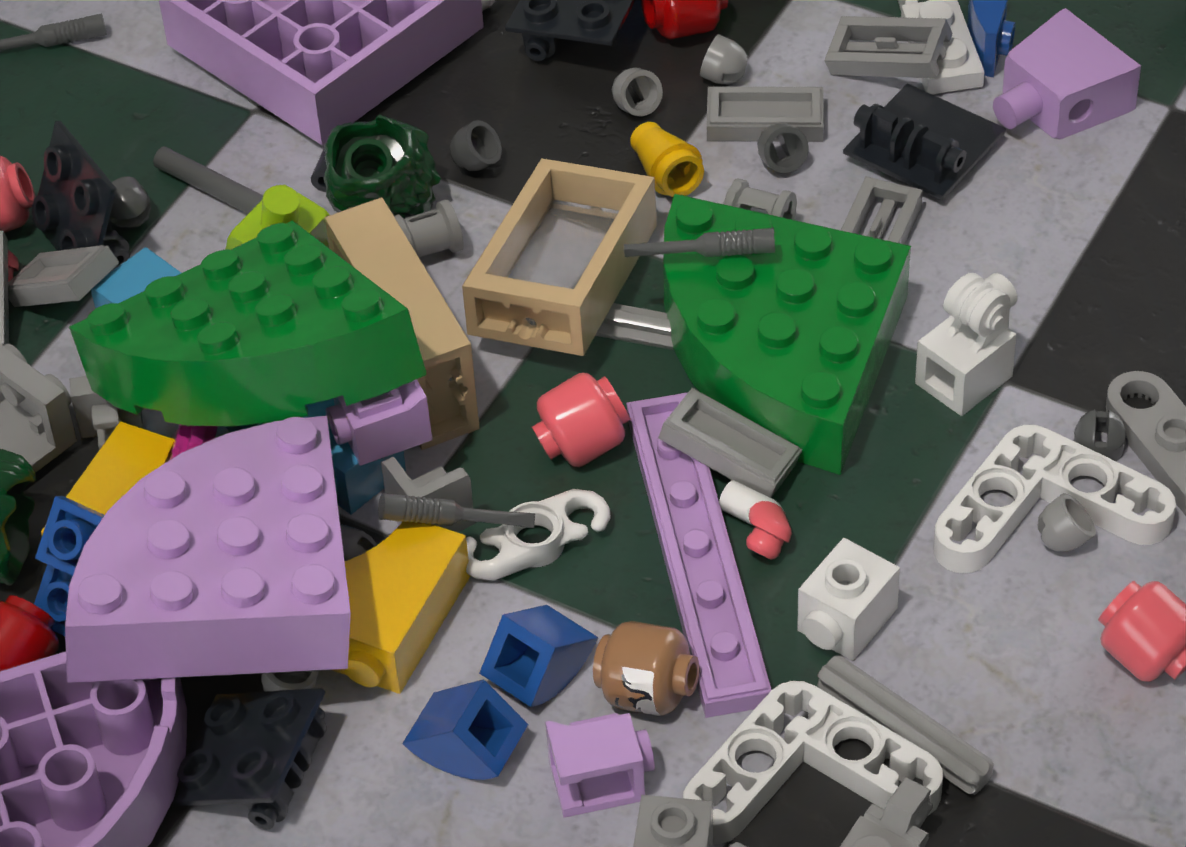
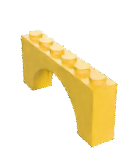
M120 421L66 498L105 515L141 478L170 460L175 439ZM402 521L377 546L357 557L344 561L351 612L348 669H332V671L347 675L359 685L365 687L378 686L401 694L471 577L466 572L469 562L466 535L430 523Z

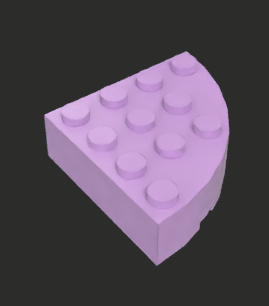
M159 0L167 45L320 145H324L327 142L331 130L337 125L354 123L484 27L481 0Z
M327 416L310 418L290 417L282 421H274L227 433L182 452L141 478L107 511L84 545L69 584L65 622L67 683L348 669L351 612Z
M66 651L0 671V847H148L174 799L179 782L177 772L180 763L186 756L188 711L181 677L67 683Z

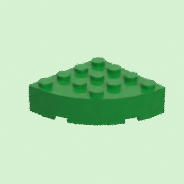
M674 194L664 226V242L696 240L702 234L708 232L747 231L774 228L775 253L721 255L719 257H705L698 252L663 255L664 307L667 319L670 322L673 349L688 378L699 392L803 449L798 462L841 475L907 299L911 246Z
M293 220L288 223L270 225L262 229L256 238L231 250L225 249L207 255L200 265L176 276L156 279L146 286L145 291L120 303L102 305L91 311L86 319L69 326L92 391L113 406L138 415L144 409L162 411L165 422L187 426H242L282 421L290 417L308 416L307 404L326 401L343 395L346 406L382 395L427 375L408 308Z

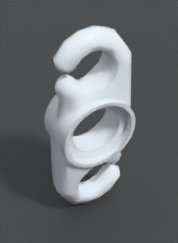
M572 489L539 502L531 501L519 504L509 512L535 513L534 525L543 526L550 530L552 534L540 543H526L517 538L519 531L525 527L503 524L496 528L486 529L480 534L481 542L497 547L500 553L493 559L479 561L473 557L477 541L472 537H466L469 559L466 572L476 579L494 581L529 567L546 566L554 562L561 555L565 544L570 541L582 540L588 535L586 525L574 523L568 519V516L577 509H590L594 511L591 528L596 532H601L605 530L611 519L610 508L604 498L595 492Z

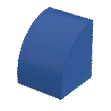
M548 605L503 614L479 674L528 706H537L555 697L572 681L591 654L598 637Z
M482 679L434 692L402 744L423 761L446 773L467 779H491L499 776L529 724Z

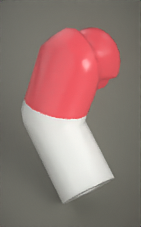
M731 480L720 496L719 504L721 510L755 526L752 533L746 539L748 549L770 560L776 559L781 552L784 541L789 543L792 535V530L783 508L774 499L735 480Z

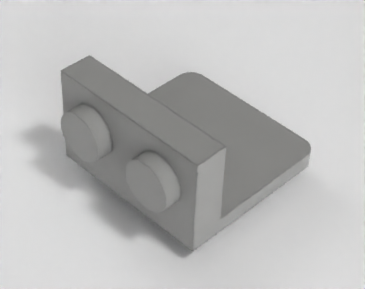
M0 344V449L22 455L36 473L77 442L68 407L71 404V397L66 387L54 375L47 374L44 376L30 366L21 352L13 345L5 344L3 346Z

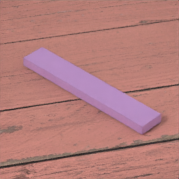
M687 393L627 402V413L631 419L628 423L683 634L687 639L690 655L697 656L699 660L697 688L705 718L754 710L770 693L771 686L710 468L658 439L663 423Z

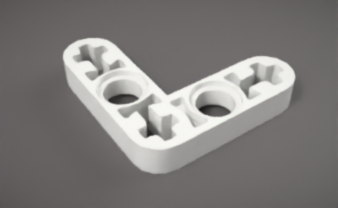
M1022 425L1013 428L1003 437L939 516L934 531V556L940 565L956 573H972L981 570L991 561L1039 498L1051 503L1063 493L1071 495L1084 507L1094 525L1129 542L1139 545H1152L1163 541L1171 532L1176 508L1175 497L1170 489L1162 483L1056 432L1038 425ZM1019 457L1025 459L1030 457L1029 460L1023 466V471L1021 475L1017 472L1019 466ZM1079 476H1091L1101 481L1104 487L1093 493H1085L1075 489L1070 484V481ZM989 490H1002L1012 495L1015 501L1003 507H995L985 503L980 496ZM1116 493H1121V494H1123V496L1120 495V494H1117L1116 502L1113 503L1114 500H1115V495H1116ZM1146 508L1154 510V511H1150V510L1147 511L1143 516L1135 514V513H1139V514H1140V513L1143 512ZM972 521L977 524L975 541L966 539L961 545L952 541V539L959 542L962 541L972 530Z
M789 681L779 684L770 691L690 780L683 791L684 799L713 801V807L717 806L726 796L727 812L725 813L719 809L713 810L714 844H722L733 840L745 829L802 762L807 763L884 810L888 800L898 788L899 780L902 782L905 777L911 780L915 777L923 780V786L931 790L929 797L933 808L928 815L937 809L941 801L943 770L938 760L929 752L815 685L804 681ZM801 710L808 712V719L797 716L786 726L784 740L779 736L784 729V712L792 716L797 715ZM859 739L867 743L872 751L863 759L847 760L840 757L835 752L834 747L842 740ZM762 751L769 754L775 762L768 770L756 773L743 770L736 761L746 752ZM885 759H890L889 767L884 765ZM726 781L732 787L728 794Z

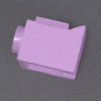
M417 379L382 395L346 406L342 395L334 398V406L326 408L328 423L337 444L341 445L348 442L360 466L432 441L427 397Z
M614 713L571 722L569 726L553 721L545 722L549 764L563 818L640 802L641 795H645L644 772L654 771L655 764L648 732L646 729L634 730L630 713L622 715Z

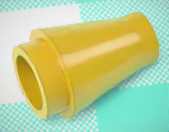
M645 122L633 131L630 139L631 147L638 154L647 176L654 177L656 192L674 197V194L687 196L700 185L704 176L702 155L696 147L663 130L655 122Z

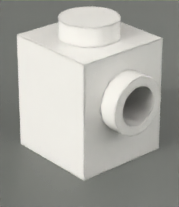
M843 537L798 589L797 631L805 634L816 646L826 650L832 649L854 661L898 609L900 567Z

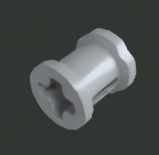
M737 178L728 189L723 204L746 210L758 208L766 210L769 215L794 220L797 198L794 192L787 190L782 191L778 195L750 188L747 180Z
M448 199L437 202L436 209L403 219L400 214L394 216L419 258L448 248L452 253L461 251L464 248L461 227L455 210Z

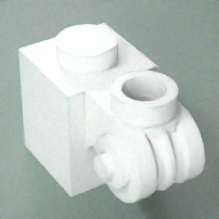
M968 273L962 276L949 289L944 300L943 309L951 316L922 337L917 344L915 384L960 416L966 414L1013 377L1016 333L1011 331L1008 325L1010 308L1017 303L1018 297L1014 286L1005 276L998 273H993L985 279L976 273Z

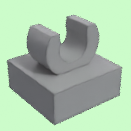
M87 376L69 378L70 396L81 438L98 436V447L100 450L120 421L143 429L142 411L136 415L113 406L91 390Z

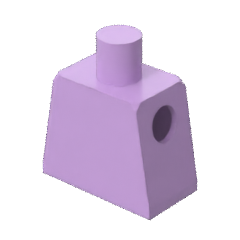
M1065 8L1009 51L1005 58L1003 92L994 99L993 110L999 122L1008 129H1013L1023 122L1031 120L1052 138L1063 139L1136 109L1141 65Z

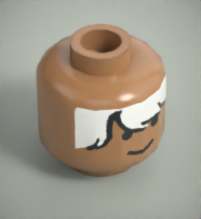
M636 621L621 623L611 635H604L598 643L593 661L594 683L598 688H602L604 698L609 704L617 709L656 716L671 713L678 706L683 696L690 697L696 689L699 678L698 657L690 655L687 639L680 630Z

